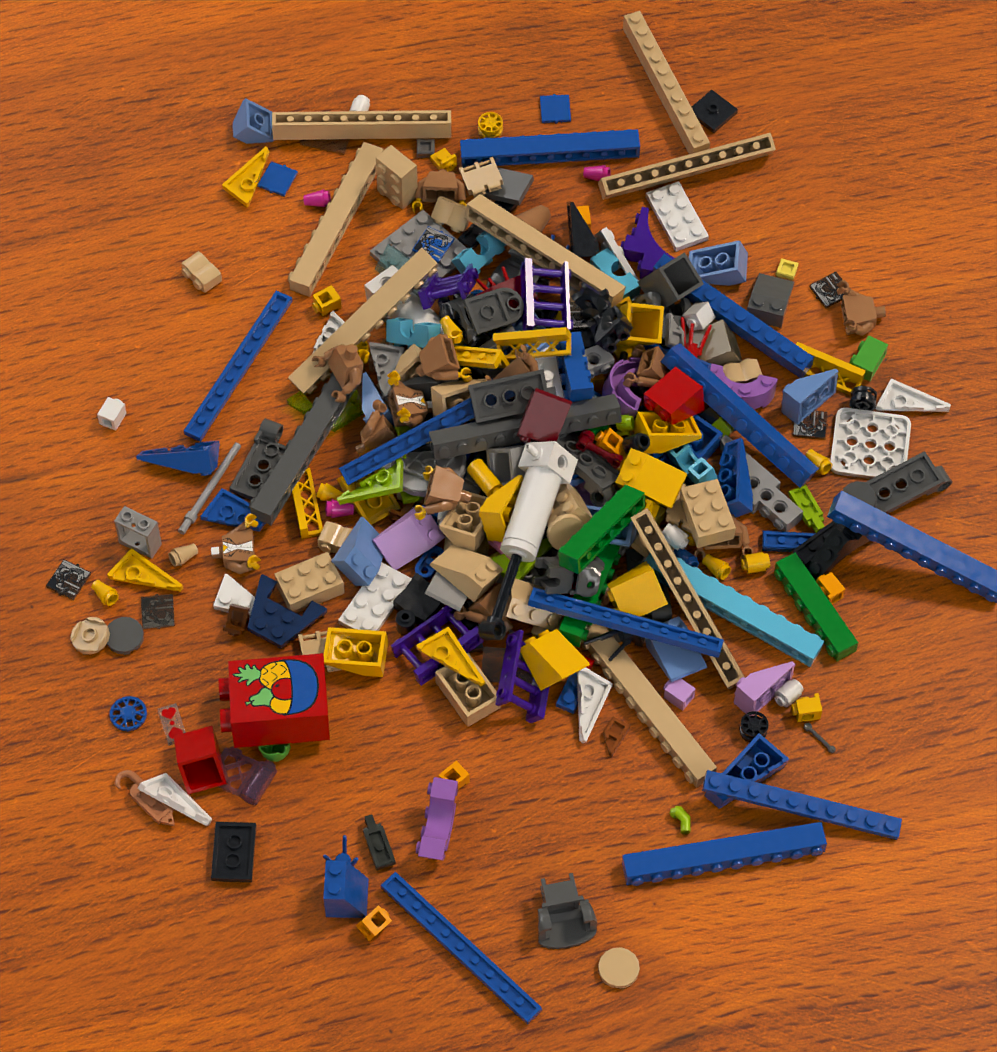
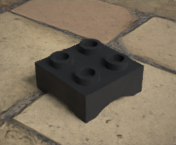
M418 573L412 577L407 587L393 600L396 610L412 611L415 615V622L420 625L438 613L444 603L425 594L430 583Z

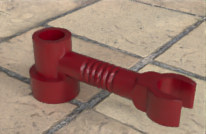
M583 430L578 437L576 448L579 451L589 449L606 459L613 468L618 469L624 459L623 456L609 453L593 443L595 440L594 433L590 430Z

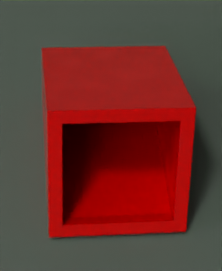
M674 367L644 393V405L649 411L655 412L662 421H667L669 424L674 425L705 410L703 386L677 367Z
M212 725L174 736L177 765L188 795L227 784L218 741Z

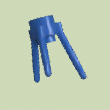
M343 835L342 853L338 854L335 860L347 861L352 866H355L358 857H355L351 862V858L347 854V836ZM326 854L323 855L325 860H332Z

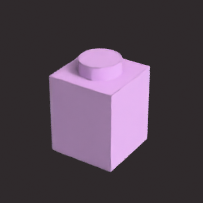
M683 679L673 682L668 680L663 688L665 690L664 698L682 711L695 697L696 688Z

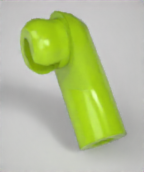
M681 806L671 808L670 816L681 821V833H691L690 815Z

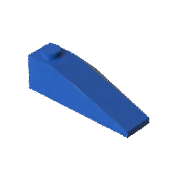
M197 442L188 448H185L184 445H178L169 451L167 448L141 451L136 458L137 460L189 473H200V475L205 476L212 474L218 466L220 442Z

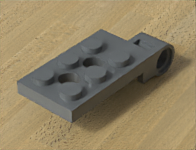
M267 418L262 421L259 431L254 438V445L230 486V492L250 500L257 497L261 484H265L269 471L275 468L279 455L284 454L286 450L285 445L278 443L282 436L284 425ZM265 463L269 466L266 469H260L259 465ZM255 478L260 480V483L256 485L250 483Z

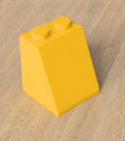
M628 302L618 307L632 324L633 329L629 332L630 337L626 341L620 340L616 345L634 347L637 344H642L643 346L661 344L664 306Z
M647 561L607 584L609 591L606 593L611 602L614 601L617 607L614 610L641 617L668 604L655 572Z
M547 629L538 634V639L533 636L525 640V645L520 649V653L540 691L590 665L585 657L558 629L549 632Z

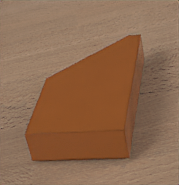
M614 716L603 732L608 753L611 757L630 729L629 724Z

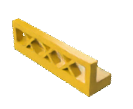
M567 327L493 333V341L496 343L497 349L502 350L503 346L513 348L508 355H505L507 360H515L517 358L515 356V349L518 351L521 345L526 344L531 347L527 353L533 358L571 355V332ZM566 341V350L558 351L555 348L559 342ZM541 343L549 345L545 352L537 350Z
M796 343L797 346L814 357L811 368L817 367L821 372L833 369L838 370L839 380H837L836 390L851 396L852 389L847 388L844 383L852 382L856 384L855 387L861 386L866 370L802 343ZM811 368L804 376L807 377L814 375V373L811 372Z
M454 345L459 366L497 369L506 368L509 365L501 349Z
M310 467L304 472V474L308 475L304 484L300 481L297 482L292 490L301 539L320 536L323 529ZM304 489L311 492V496L308 498V500L301 497V493ZM308 505L315 509L311 516L304 512ZM312 521L318 525L319 530L308 531V525Z

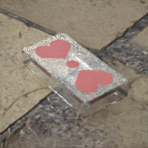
M176 703L157 709L169 746L175 744V735L186 733Z

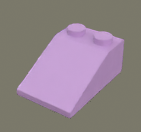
M413 508L373 539V542L390 567L395 570L401 568L445 538L431 515L426 513L424 519L417 520L414 514L420 512H416Z
M793 661L750 673L746 678L742 677L736 684L734 704L744 713L761 710L775 697L774 693L788 680H792L795 663Z

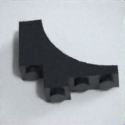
M835 527L824 540L825 544L805 567L816 581L818 577L823 574L826 575L847 555L870 542V540L860 533L851 531L848 527Z

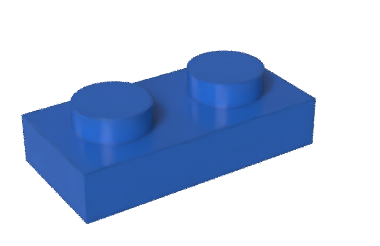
M577 673L569 676L556 702V707L572 714L575 713L578 706Z

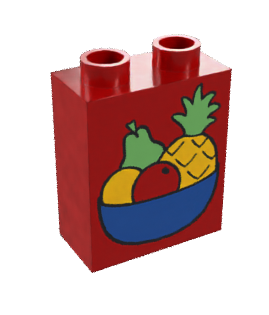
M323 653L228 661L229 677L218 678L220 702L230 701V708L220 709L221 733L232 732L234 748L330 740Z

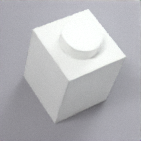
M709 302L694 303L683 314L689 330L691 323L694 324V330H703L716 318Z
M108 397L97 414L99 424L116 431L126 415L125 403L119 399Z

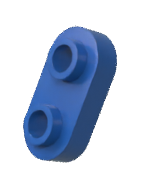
M435 545L426 551L415 566V574L418 573L426 581L430 580L436 573V570L430 566V563L435 560L431 557H438L444 552L443 549Z

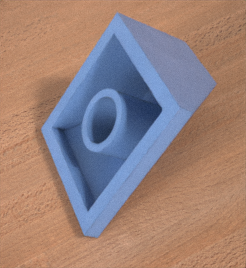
M245 98L232 123L233 137L246 144L273 142L272 111Z

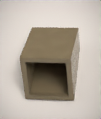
M723 319L710 324L712 328L703 347L702 356H698V359L721 366L728 362L740 363L742 357L736 336ZM708 326L703 330H695L693 332L692 343L698 344L697 348H699ZM689 333L686 334V339H687V342H686V343H688V340H689Z

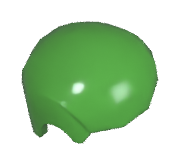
M290 743L258 746L263 757L271 762H278L284 759L291 748Z

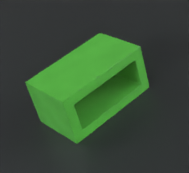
M868 335L866 340L861 341L857 350L859 352L857 355L854 354L849 364L866 370L864 379L870 382L886 356L888 344Z

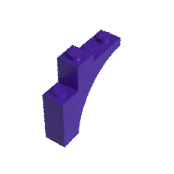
M642 207L640 214H636L635 224H637V227L632 229L631 235L627 234L626 240L622 241L620 246L624 251L626 260L638 262L637 271H640V279L653 272V266L664 253L674 259L652 237L648 226L649 208Z

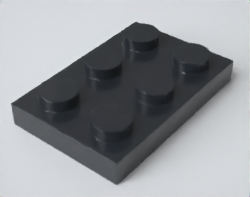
M216 822L211 881L252 882L256 823Z

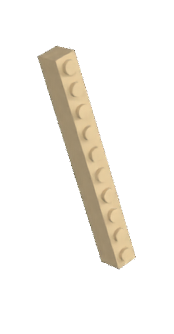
M640 11L624 15L623 30L688 153L693 154L710 149V141Z
M451 110L272 112L273 140L451 138Z
M771 133L604 177L600 179L598 185L602 199L605 200L772 154L776 148Z
M364 142L362 147L357 149L355 159L350 162L347 174L343 175L339 189L336 188L332 202L327 204L325 215L320 217L317 229L313 230L309 244L306 243L303 249L302 257H299L296 261L295 270L291 271L288 276L290 290L309 297L311 296L376 176V157L384 151L383 148Z
M479 194L467 203L464 218L523 256L532 258V261L542 268L560 270L565 261L568 262V269H571L569 285L580 291L582 288L581 284L585 282L597 291H602L606 288L609 291L608 299L612 307L622 301L626 286L491 200Z
M421 248L288 377L289 380L304 395L307 393L309 395L317 389L316 385L321 380L324 382L331 375L328 360L324 367H314L318 364V361H312L313 356H324L325 352L341 344L345 346L353 344L357 347L361 341L364 343L371 336L370 332L374 328L376 330L384 324L383 320L388 315L391 317L398 310L397 306L401 302L404 304L411 297L410 293L414 289L416 291L424 285L423 281L428 276L431 278L438 271L436 269L438 263Z
M646 508L631 517L632 522L695 632L723 639L650 510ZM724 641L719 658L710 656L727 688L731 689L745 676Z
M593 624V626H589L587 629L589 630L587 640L609 631L604 626ZM614 637L603 641L598 640L584 645V641H582L581 646L583 649L590 652L592 660L595 661L596 665L599 664L605 677L613 681L616 691L624 695L627 705L631 709H635L639 720L643 724L646 723L653 738H657L661 742L662 749L665 753H669L672 756L675 766L683 770L686 780L690 784L693 783L696 788L702 785L706 771L716 772V765L624 649L612 661L608 660L620 647V644Z

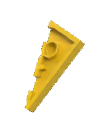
M264 147L222 184V189L247 208L251 203L267 161L269 149Z
M132 548L107 574L111 580L179 592L183 590V585Z
M449 627L416 645L418 651L480 687L485 685V680Z

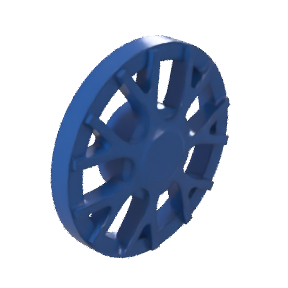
M133 696L118 699L110 709L112 724L122 731L138 729L147 718L145 704L142 700ZM129 701H135L134 705H128ZM122 702L126 705L123 708L119 707V704ZM138 706H142V707H143L142 710H139V711H136V710H135V708L138 707ZM114 711H120L119 715H113ZM137 715L142 716L140 721L135 719ZM122 718L123 722L118 725L116 722ZM133 721L134 726L127 727V722Z

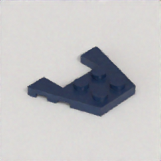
M262 574L247 630L282 649L306 627H310L315 623V620L321 616L323 617L327 613V608L311 601L302 616L268 599L276 588L277 581Z

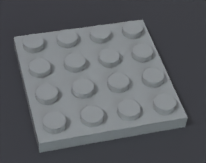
M422 210L371 249L370 255L385 269L393 265L399 270L416 254L412 249L429 226L438 231H443L444 234L454 238V242L436 268L439 277L446 278L457 270L451 260L467 248L445 228L435 223L428 213ZM414 289L412 292L419 297V290L416 291Z

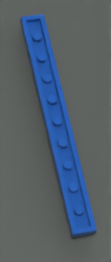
M277 290L275 291L184 429V435L197 441H202L293 302L292 297Z
M510 390L504 394L505 400L515 396ZM491 394L486 397V403L489 406H493L496 403L495 396ZM471 398L340 467L339 470L347 485L430 441V431L459 426L474 418Z
M534 587L528 601V606L716 658H719L724 642L720 638L564 595L546 594L545 590Z
M707 770L705 773L702 788L704 792L895 840L899 838L901 818Z
M394 872L381 884L382 890L527 1025L542 1011V1007L399 874Z

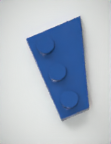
M221 488L200 517L204 521L238 527L245 521V517L251 513L250 503ZM254 519L258 522V526H251L250 529L260 532L266 523Z

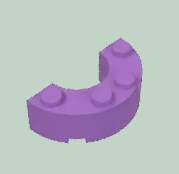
M637 357L618 361L612 367L602 387V396L615 394L621 407V415L629 414L633 418L638 411L641 398L636 396L629 387L624 386L623 382L625 380L624 376L628 372L634 373L639 378L636 374L641 358ZM633 383V384H632V386H635V387H638V388H641V387H642V386H638L637 383Z
M711 363L710 370L754 410L761 406L764 408L774 398L777 378L759 374L758 378L753 382L745 384L736 383L725 376L723 366Z
M434 777L433 783L429 782L427 794L430 795V806L426 807L424 817L427 819V824L422 826L421 842H417L416 853L419 854V857L444 861V851L448 849L454 821L458 781Z

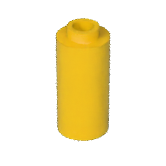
M476 459L468 465L467 472L487 497L503 487L482 459Z

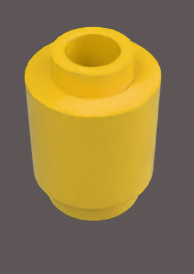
M758 552L744 555V559H741L742 570H746L747 574L766 571V569L770 568L768 553Z

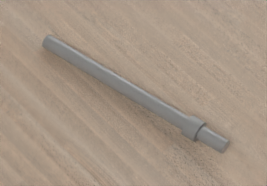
M234 443L191 511L187 512L184 522L178 529L179 533L184 535L190 525L194 524L198 518L197 514L240 450L241 445L239 443Z

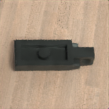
M372 814L364 816L367 828H363L364 837L376 870L395 865L396 861L383 826H381V823H375Z

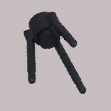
M612 630L586 640L583 644L587 645L598 640L603 641L614 636L618 643L622 642L623 644L609 657L608 660L612 661L627 645L631 644L630 639L634 635Z

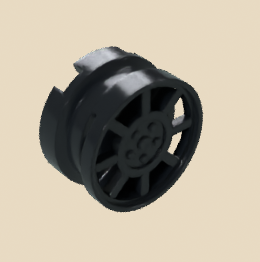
M868 386L854 387L851 390L850 407L873 411L876 408V390Z
M757 711L746 713L740 723L741 737L749 743L758 733L765 738L769 725L766 716Z

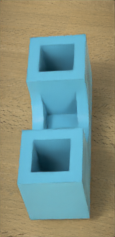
M483 231L476 238L481 246L479 255L472 248L462 250L451 261L460 273H463L466 267L472 263L473 268H476L479 274L481 272L480 268L490 264L493 261V256L502 253L505 250L504 246L506 244L488 232Z
M608 247L590 258L591 265L626 286L623 299L629 296L632 300L640 295L641 287L637 283L638 280L630 272L624 276L613 274L618 270L619 259Z
M393 318L386 320V342L394 343V346L408 345L409 348L415 344L423 349L431 337L441 334V324L431 322L414 324L413 330V320Z
M688 444L666 451L670 461L681 471L687 473V477L695 484L718 479L714 468L702 457L698 459Z

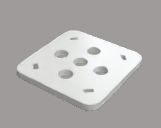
M854 408L839 409L835 419L830 459L833 464L831 471L839 475L872 479L907 461L911 431L910 419L903 415ZM873 425L877 427L878 430L876 432H870L867 429V427ZM854 439L857 444L849 445L847 440ZM871 441L874 442L876 446L874 448H868L865 443ZM886 444H891L894 446L895 449L892 451H888L885 449L884 446ZM867 457L872 458L874 463L866 464L864 459Z

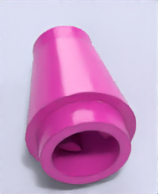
M606 165L585 167L583 171L584 178L598 182L601 178L611 175L610 167H606Z
M325 189L304 195L303 197L305 206L326 207L331 202L330 192L325 191Z
M333 499L326 501V516L336 518L353 515L354 504L340 505L337 500Z

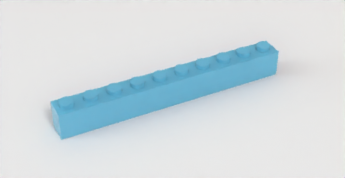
M649 553L645 561L653 568L658 582L670 588L654 558ZM677 557L706 609L811 667L824 643L818 635L805 631L802 626L789 622L784 616L773 613L768 607L757 604L749 596L741 595L731 586H725L715 577L707 576L699 568L691 567L684 560Z

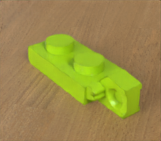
M807 485L788 492L791 501L803 510L802 519L808 527L812 526L815 533L825 527L822 523L824 522L823 512Z

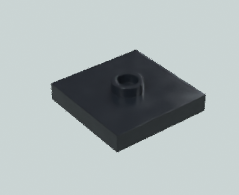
M712 89L691 107L699 123L712 133H715L738 113L736 107Z

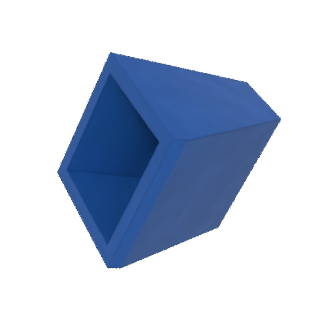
M326 860L324 881L326 917L365 918L367 916L369 879L347 861Z

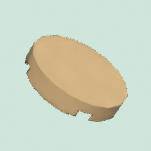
M560 515L557 517V520L549 524L547 538L552 547L559 550L584 524L576 515Z
M97 617L85 618L86 620L78 622L72 630V644L82 654L91 655L99 652L109 640L110 632L108 626L102 619Z
M622 947L606 951L601 956L598 964L599 976L605 984L612 988L621 989L632 985L637 980L640 971L636 955Z

